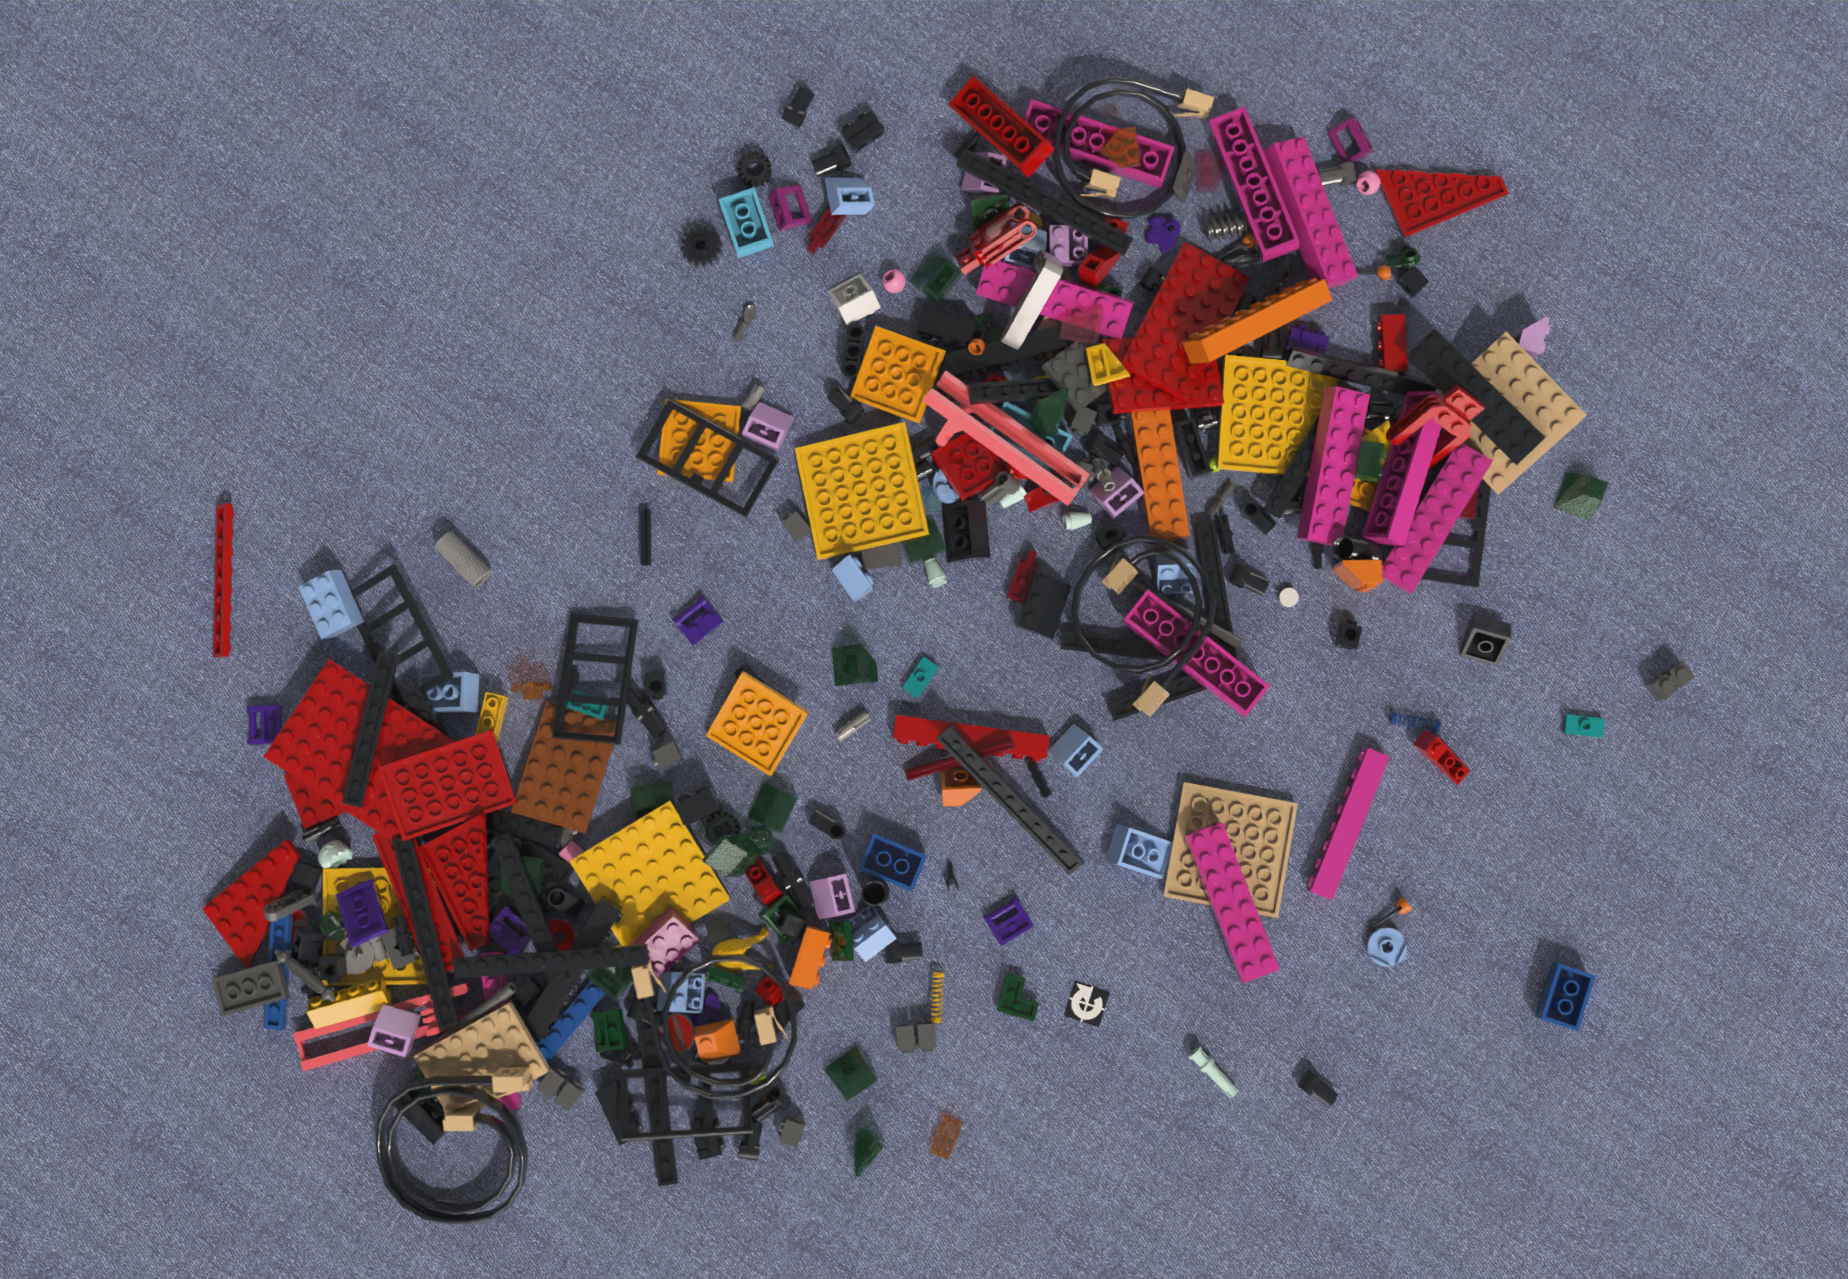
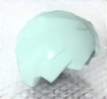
M333 840L324 844L320 849L318 861L323 868H338L340 865H346L348 859H352L353 852L340 840Z

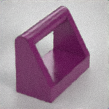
M1352 117L1327 133L1342 163H1354L1375 152L1358 118ZM1347 128H1350L1361 152L1351 158H1348L1337 136V133Z
M800 185L776 188L769 195L779 231L812 222ZM796 194L803 218L792 219L786 195Z

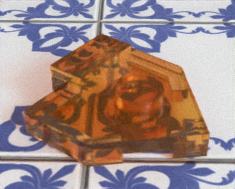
M1136 127L1116 130L1109 142L1100 150L1102 155L1121 169L1140 166V149Z
M526 682L522 685H511V692L523 693V700L544 699V691H553V684L549 682H541L540 684Z

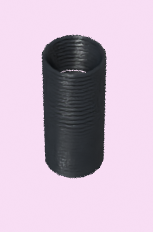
M1340 536L1332 545L1333 555L1340 561L1379 560L1381 555L1379 545L1370 540Z
M869 881L862 888V899L869 906L881 905L889 897V888L883 881ZM872 883H878L884 889V898L880 903H874L867 897V888Z

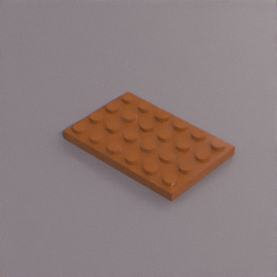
M546 702L515 797L517 803L513 804L511 813L586 834L614 744L552 738L557 705ZM566 707L563 731L614 736L616 721L605 718L601 720Z

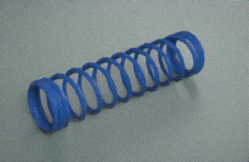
M1391 713L1390 724L1396 725L1398 715H1400V726L1401 719L1404 715L1405 720L1403 726L1405 727L1406 719L1409 716L1408 727H1410L1412 717L1414 718L1413 728L1415 727L1416 718L1414 716H1405V714L1401 716L1400 713ZM1418 717L1417 729H1419L1420 720L1423 719V724H1422V730H1423V729H1424L1425 720L1427 719L1428 724H1427L1426 730L1429 729V722H1430V720H1432L1431 731H1433V726H1434V722H1435V721H1436V723H1435L1434 731H1435V732H1439V731H1440V727H1441V721H1440V720L1435 719V720L1433 721L1432 718H1431L1430 720H1428V718H1425V719H1424L1423 717H1421V718L1419 719V717Z

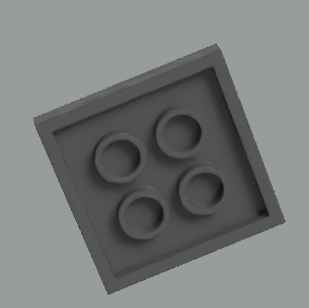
M1086 335L1041 367L1077 412L1108 390L1107 383L1094 386L1092 383L1086 348L1094 345Z

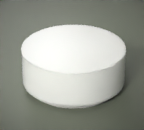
M1285 588L1280 592L1278 598L1282 606L1292 607L1298 602L1299 596L1295 589Z

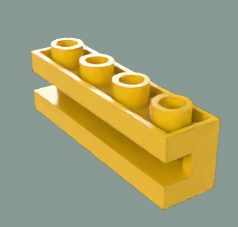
M489 692L485 693L476 734L492 729L498 744L509 697Z
M384 978L372 980L368 983L333 991L336 998L335 1001H322V996L308 999L307 1014L315 1029L380 1011L383 1004L391 1006L392 995L389 989L386 990Z

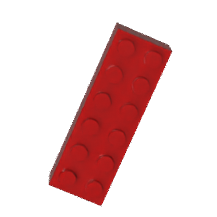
M974 76L948 103L950 108L1028 178L1055 150L1047 139Z

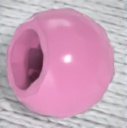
M1372 171L1361 173L1356 181L1357 189L1364 195L1376 193L1380 187L1379 176Z
M892 269L883 275L882 283L886 291L897 293L905 287L906 278L903 272Z

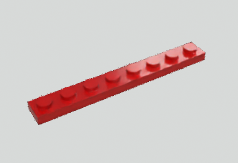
M227 503L216 505L213 657L217 658L229 657L231 651L229 639L231 633L230 614L232 612L230 596L232 594L231 576L233 573L231 558L233 556L232 538L234 531L232 529V520L234 518V511L232 509L233 504Z

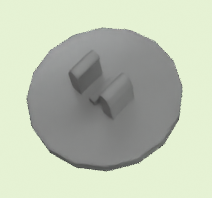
M347 937L337 948L336 954L346 953L347 973L360 974L367 971L375 960L372 947L369 946L368 941L353 948L350 946Z

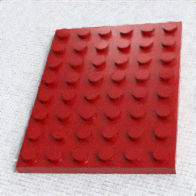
M329 659L263 757L392 841V839L400 836V831L378 766L454 742V740L389 698L363 808L343 804L342 801L371 685Z

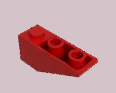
M1101 246L1091 252L1079 266V282L1096 289L1122 255L1105 246Z
M1424 730L1413 743L1415 748L1456 785H1459L1470 772L1438 736Z
M751 847L735 858L757 894L767 906L771 905L783 894Z

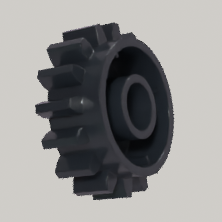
M697 225V230L695 231L691 227L690 234L684 233L686 240L681 239V243L685 245L680 247L681 251L685 252L683 254L684 259L689 258L688 263L692 264L694 262L697 268L699 265L706 268V264L712 266V261H718L717 255L722 254V250L719 249L722 246V242L718 241L720 239L719 234L714 236L715 230L708 231L707 226L701 229ZM699 244H706V248L702 250L697 249Z

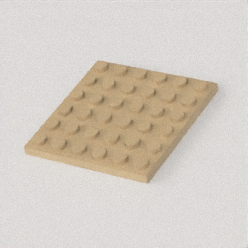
M1507 332L1471 364L1546 438L1516 465L1470 420L1471 434L1463 444L1493 460L1483 480L1498 495L1587 416ZM1442 427L1440 434L1442 435L1447 430Z
M1183 782L1163 897L1210 905L1184 835L1218 822H1223L1258 914L1278 918L1298 803Z

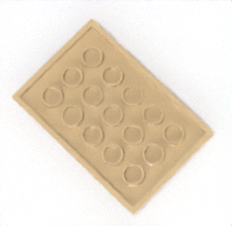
M512 1002L507 1003L413 1056L426 1078L434 1076L494 1075L499 1068L529 1067L530 1078L534 1080L551 1070ZM493 1085L464 1086L481 1089L495 1098L499 1093H502L493 1092ZM455 1095L437 1096L443 1108L448 1103H459L472 1099ZM480 1101L468 1104V1106H480V1109L486 1106Z

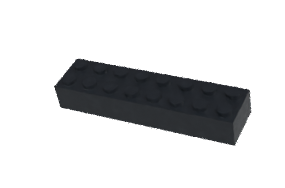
M1435 328L1406 356L1444 394L1448 393L1456 385H1459L1480 401L1485 409L1471 419V421L1514 464L1518 465L1546 438Z

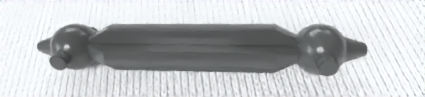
M288 950L274 951L277 956L276 963H284L288 970L311 989L321 993L322 1001L336 1000L333 992L335 989L333 987L326 988L320 979L297 960L289 958Z

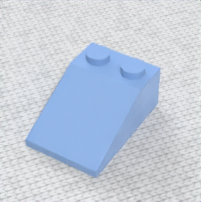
M452 672L454 676L425 694L436 713H478L479 674ZM441 673L419 674L418 687Z
M1117 824L1105 861L1163 880L1169 863L1172 842Z

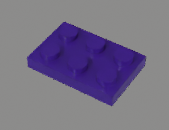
M369 879L335 894L350 946L354 948L389 932L374 880Z

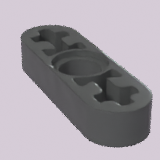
M309 886L302 887L267 904L263 908L265 919L267 921H277L314 903L317 900L315 888Z

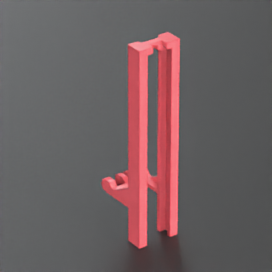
M945 371L936 386L959 401L961 405L958 407L933 388H931L923 400L924 403L948 419L935 440L938 446H945L954 433L964 431L1068 506L1090 474L992 403L970 405L967 385ZM974 412L1077 487L1072 489L970 416L969 413Z
M469 982L451 987L453 997L469 993V990H471ZM430 993L391 1005L406 1011L426 1006V1009L421 1011V1016L428 1014V1017L423 1018V1023L430 1024L418 1027L414 1039L426 1035L427 1037L449 1029L439 1030ZM380 1011L315 1029V1027L293 1033L301 1058L302 1070L306 1071L378 1050L367 1046V1042L310 1059V1056L305 1055L306 1048L303 1047V1044L306 1043L307 1039L376 1020ZM469 1013L458 1016L459 1020Z

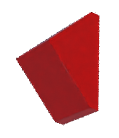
M1041 486L1024 496L1030 513L1061 502Z

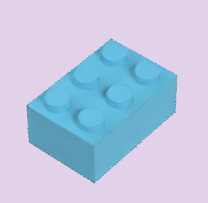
M755 187L718 199L738 258L774 246Z

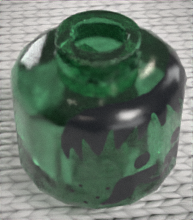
M331 911L320 918L319 929L327 940L339 941L346 936L345 926L340 913Z

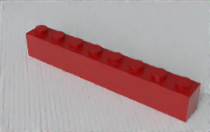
M896 715L893 739H897V743L908 744V741H915L917 746L927 747V744L930 743L935 744V748L945 749L936 737L951 724L974 748L1007 738L1014 740V749L992 756L1004 757V754H1012L1011 758L1023 760V756L1031 757L1030 761L1042 762V759H1047L1049 735Z

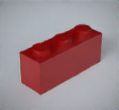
M1405 314L1382 315L1376 321V332H1379L1377 351H1380L1378 368L1405 374L1408 371Z

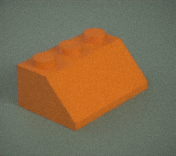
M1342 560L1332 566V571L1351 589H1357V592H1369V590H1373L1382 584V560Z
M810 925L807 926L789 984L813 989L814 985L818 986L821 977L818 974L819 967H824L827 956H824L826 948H830L833 939L829 937L831 932Z

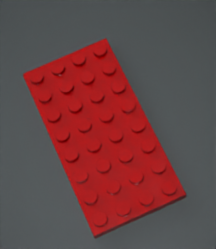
M1184 241L1121 364L1128 371L1188 402L1208 362L1190 364L1182 342L1188 340V336L1193 333L1199 332L1200 334L1204 332V328L1214 324L1216 326L1220 324L1219 320L1223 318H1231L1251 277Z

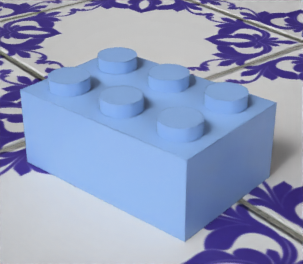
M328 570L299 586L321 639L335 638L364 622L342 570Z

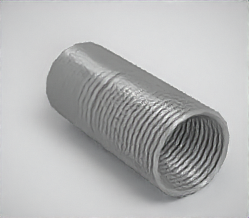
M453 531L447 532L436 542L434 548L474 588L480 586L491 575L492 570Z

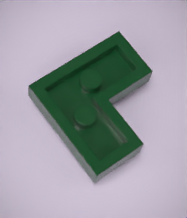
M1007 973L997 1011L1034 1022L1039 1002L1021 997L1026 978Z

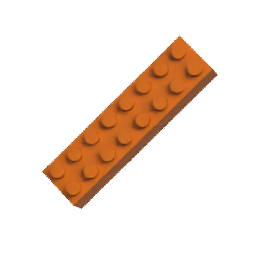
M1312 278L1307 281L1306 279L1300 280L1295 283V287H1286L1280 290L1281 294L1277 296L1273 294L1266 297L1265 302L1251 304L1250 309L1237 311L1234 313V317L1223 318L1219 320L1220 324L1216 326L1214 324L1209 325L1200 334L1196 332L1189 335V339L1182 343L1190 364L1211 362L1332 301L1325 279L1317 280V278Z
M1170 410L1129 413L1140 487L1144 491L1142 499L1148 536L1165 538L1166 540L1187 538L1190 533Z

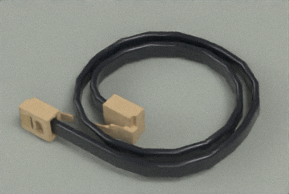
M529 1067L499 1068L494 1075L434 1076L414 1080L390 1097L377 1120L375 1146L377 1162L385 1187L403 1208L423 1220L444 1224H471L491 1220L513 1204L526 1182L528 1167V1147L521 1125L503 1102L481 1089L464 1086L493 1085V1092H502L496 1098L510 1095L514 1092L529 1091L533 1086ZM440 1086L422 1090L399 1108L388 1128L386 1145L387 1116L395 1102L411 1090ZM442 1095L472 1098L459 1103H448L445 1106L444 1131H474L479 1124H484L499 1132L506 1141L509 1158L507 1175L498 1190L481 1201L459 1205L438 1201L419 1190L402 1170L395 1146L399 1122L406 1110L420 1100ZM480 1101L495 1110L505 1123L493 1115L482 1114L480 1106H468V1104ZM519 1152L518 1182L510 1197L492 1210L465 1214L480 1211L501 1197L516 1172L517 1153Z

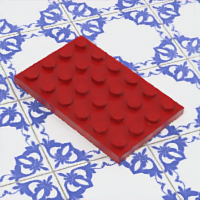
M1134 337L1102 339L1100 343H1105L1121 362ZM1217 359L1207 363L1188 402L1181 400L1128 371L1130 377L1107 383L1113 414L1215 407L1224 404Z
M492 729L378 766L403 841L517 803Z

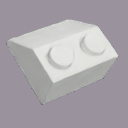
M861 273L828 290L834 305L846 325L855 323L862 317L872 314L880 308L873 290Z

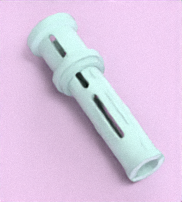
M1201 1045L1192 1050L1188 1058L1192 1059L1200 1067L1199 1070L1201 1072H1206L1229 1098L1234 1097L1239 1089L1216 1067L1214 1059L1206 1055Z

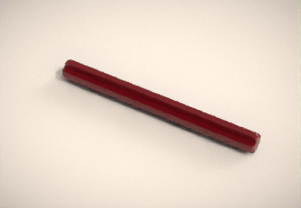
M1007 738L975 749L985 758L1014 749L1015 743L1012 738ZM949 756L905 771L907 780L911 781L961 764L953 756Z

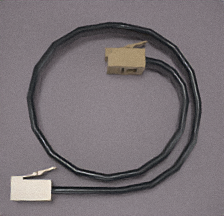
M1114 76L1086 84L1066 102L1055 124L1052 146L1055 150L1052 152L1051 160L1059 184L1074 203L1105 218L1131 220L1155 212L1174 195L1173 186L1184 152H1186L1182 131L1175 117L1193 116L1201 119L1208 118L1210 111L1208 109L1212 107L1214 97L1188 88L1177 93L1137 79ZM1106 84L1132 86L1177 101V108L1190 111L1189 113L1172 115L1164 103L1143 91L1117 88L1091 97L1073 113L1062 135L1061 152L1064 162L1070 171L1085 181L1083 187L1102 193L1079 195L1067 181L1059 157L1061 131L1073 103L1088 90ZM1113 96L1138 98L1156 108L1170 125L1178 149L1176 174L1167 192L1151 207L1133 213L1108 211L1081 198L1096 196L1110 199L1115 198L1117 192L1115 189H1118L1121 177L1096 169H1092L1087 173L1082 171L1073 161L1069 150L1070 135L1079 116L1095 102Z
M1135 536L1111 544L1088 564L1074 588L1071 615L1077 638L1094 659L1116 671L1145 673L1166 667L1188 649L1199 630L1203 604L1195 576L1178 556L1167 550L1151 549L1138 553L1128 562L1123 558L1117 564L1121 555L1118 552L1109 574L1102 581L1106 587L1112 588L1116 593L1120 594L1138 574L1134 567L1141 561L1152 557L1168 558L1177 563L1190 580L1195 598L1193 624L1181 645L1162 660L1142 666L1116 664L1098 654L1084 637L1081 626L1079 608L1082 590L1093 571L1104 560L1119 549L1139 543L1163 545L1190 561L1203 577L1209 598L1206 625L1195 644L1160 684L1154 681L1148 687L1152 677L1149 674L1140 696L1132 704L1139 711L1142 710L1151 717L1170 695L1165 689L1201 649L1212 630L1216 598L1209 575L1188 551L1165 538Z
M742 954L710 956L689 966L672 984L663 1007V1038L673 1060L692 1078L716 1087L745 1086L756 1081L767 1070L771 1061L772 1043L777 1042L772 1017H774L778 1028L783 1031L788 1039L780 1021L776 1019L773 1006L768 1005L764 1009L754 1011L761 1045L766 1044V1055L763 1063L754 1073L743 1078L717 1079L698 1072L678 1054L669 1034L670 1006L677 989L693 972L715 962H743L762 969L779 985L791 1015V1040L783 1060L766 1078L736 1090L710 1091L687 1082L671 1067L661 1044L651 996L654 995V987L650 971H652L656 982L661 985L665 993L667 991L653 970L651 958L648 965L632 966L631 970L638 999L644 998L656 1051L666 1073L685 1090L709 1099L738 1098L770 1085L788 1066L797 1043L795 1005L784 980L766 963Z

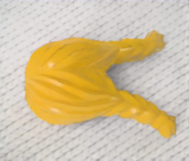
M763 927L758 934L747 939H730L720 942L713 948L712 956L722 954L743 955L747 948L761 942L762 939L769 935L768 928ZM740 961L713 963L714 967L729 973H737L744 969L762 970ZM767 964L774 971V966Z

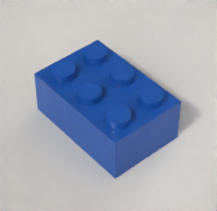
M873 833L859 870L912 892L927 855Z
M1552 961L1535 1017L1578 1032L1596 976Z

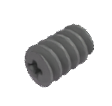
M1239 213L1238 217L1236 214H1232L1231 218L1228 215H1224L1223 219L1221 216H1217L1216 221L1213 217H1209L1208 222L1206 221V233L1209 242L1212 240V236L1219 240L1220 234H1222L1224 239L1227 238V233L1230 234L1231 238H1234L1235 232H1237L1239 237H1241L1242 231L1247 235L1246 217L1243 213Z

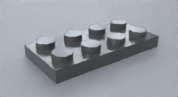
M276 961L212 979L221 1017L290 998L281 962L278 964Z

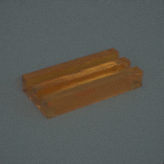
M945 1115L930 1153L948 1160L963 1123ZM947 1121H949L951 1123L944 1137L940 1150L938 1151L936 1150V1147L941 1138ZM954 1124L958 1126L945 1154L943 1153Z

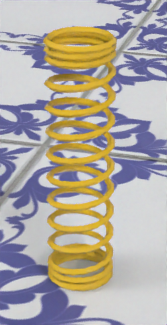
M933 972L932 977L941 978L942 980H932V982L942 984L932 986L942 989H932L931 991L939 992L942 994H931V996L940 997V999H931V1001H937L941 1003L930 1005L938 1006L941 1008L930 1009L940 1012L930 1013V1015L939 1016L938 1018H930V1022L942 1023V1016L938 1014H942L943 1012L938 1009L943 1008L942 1006H940L941 1004H943V1002L939 1000H942L944 998L938 995L944 994L940 991L944 990L943 987H940L944 985V983L939 981L945 980L944 978H942L945 977V973Z

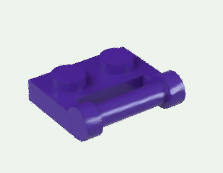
M702 595L697 598L698 601L678 617L672 618L673 622L693 646L723 623L722 619ZM703 606L706 611L685 627L682 622Z
M282 705L247 706L246 712L249 713V739H247V745L272 744L282 729ZM256 712H260L261 738L257 739Z
M1016 896L1011 898L1012 901L991 914L987 913L983 916L1001 946L1034 926ZM1015 907L1017 908L1018 913L995 926L994 920Z
M506 905L489 925V936L509 954L518 953L531 937L524 921L511 911L512 908L509 905ZM508 917L526 934L522 937L503 919Z

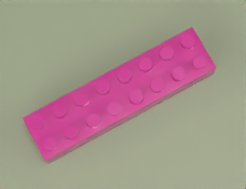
M1031 99L1024 120L1052 145L1055 124L1063 109ZM1069 112V114H1068V116H1067V118H1066V120H1065V122H1064V124H1063L1062 131H1061L1060 154H1059V155H1061V156H1062V152H1061L1062 135H1063V133H1064V131H1065V129H1066V127H1067V125H1068V123H1069V121H1070V119H1071V117H1072V115H1073L1072 112ZM1081 115L1070 135L1069 150L1073 160L1160 189L1175 148Z
M1245 106L1209 120V130L1242 212L1246 217V222L1262 261L1265 262L1299 249V238Z
M1305 137L1272 144L1264 151V155L1299 238V250L1310 278H1317V280L1325 279L1328 289L1349 283L1358 277V274Z
M1002 259L991 266L985 267L984 265L976 294L1017 307L1037 271L1005 262ZM1059 278L1039 314L1112 338L1122 339L1134 301Z
M1337 386L1325 387L1297 539L1332 546L1338 537L1343 536L1370 394Z
M1434 391L1407 392L1399 419L1427 396H1443ZM1433 418L1422 425L1401 444L1393 445L1391 443L1364 527L1363 537L1378 544L1405 545L1442 428Z
M1463 443L1453 450L1416 510L1405 545H1395L1382 566V579L1412 595L1486 475L1493 460Z
M1148 589L1122 620L1125 625L1165 656L1181 645L1192 626L1189 621ZM1200 630L1197 631L1188 649L1172 661L1173 663L1177 664L1195 644L1201 633ZM1209 637L1206 638L1201 649L1183 668L1187 674L1242 717H1246L1270 687V685Z
M1218 822L1184 835L1240 982L1246 983L1280 970L1223 822Z

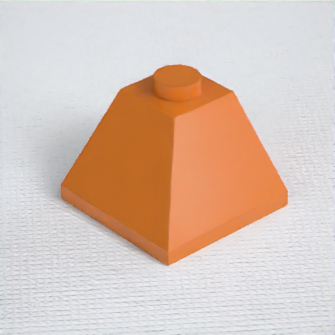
M962 765L941 771L943 807L962 806L981 791V784Z
M733 1019L695 1027L694 1038L703 1063L742 1055Z

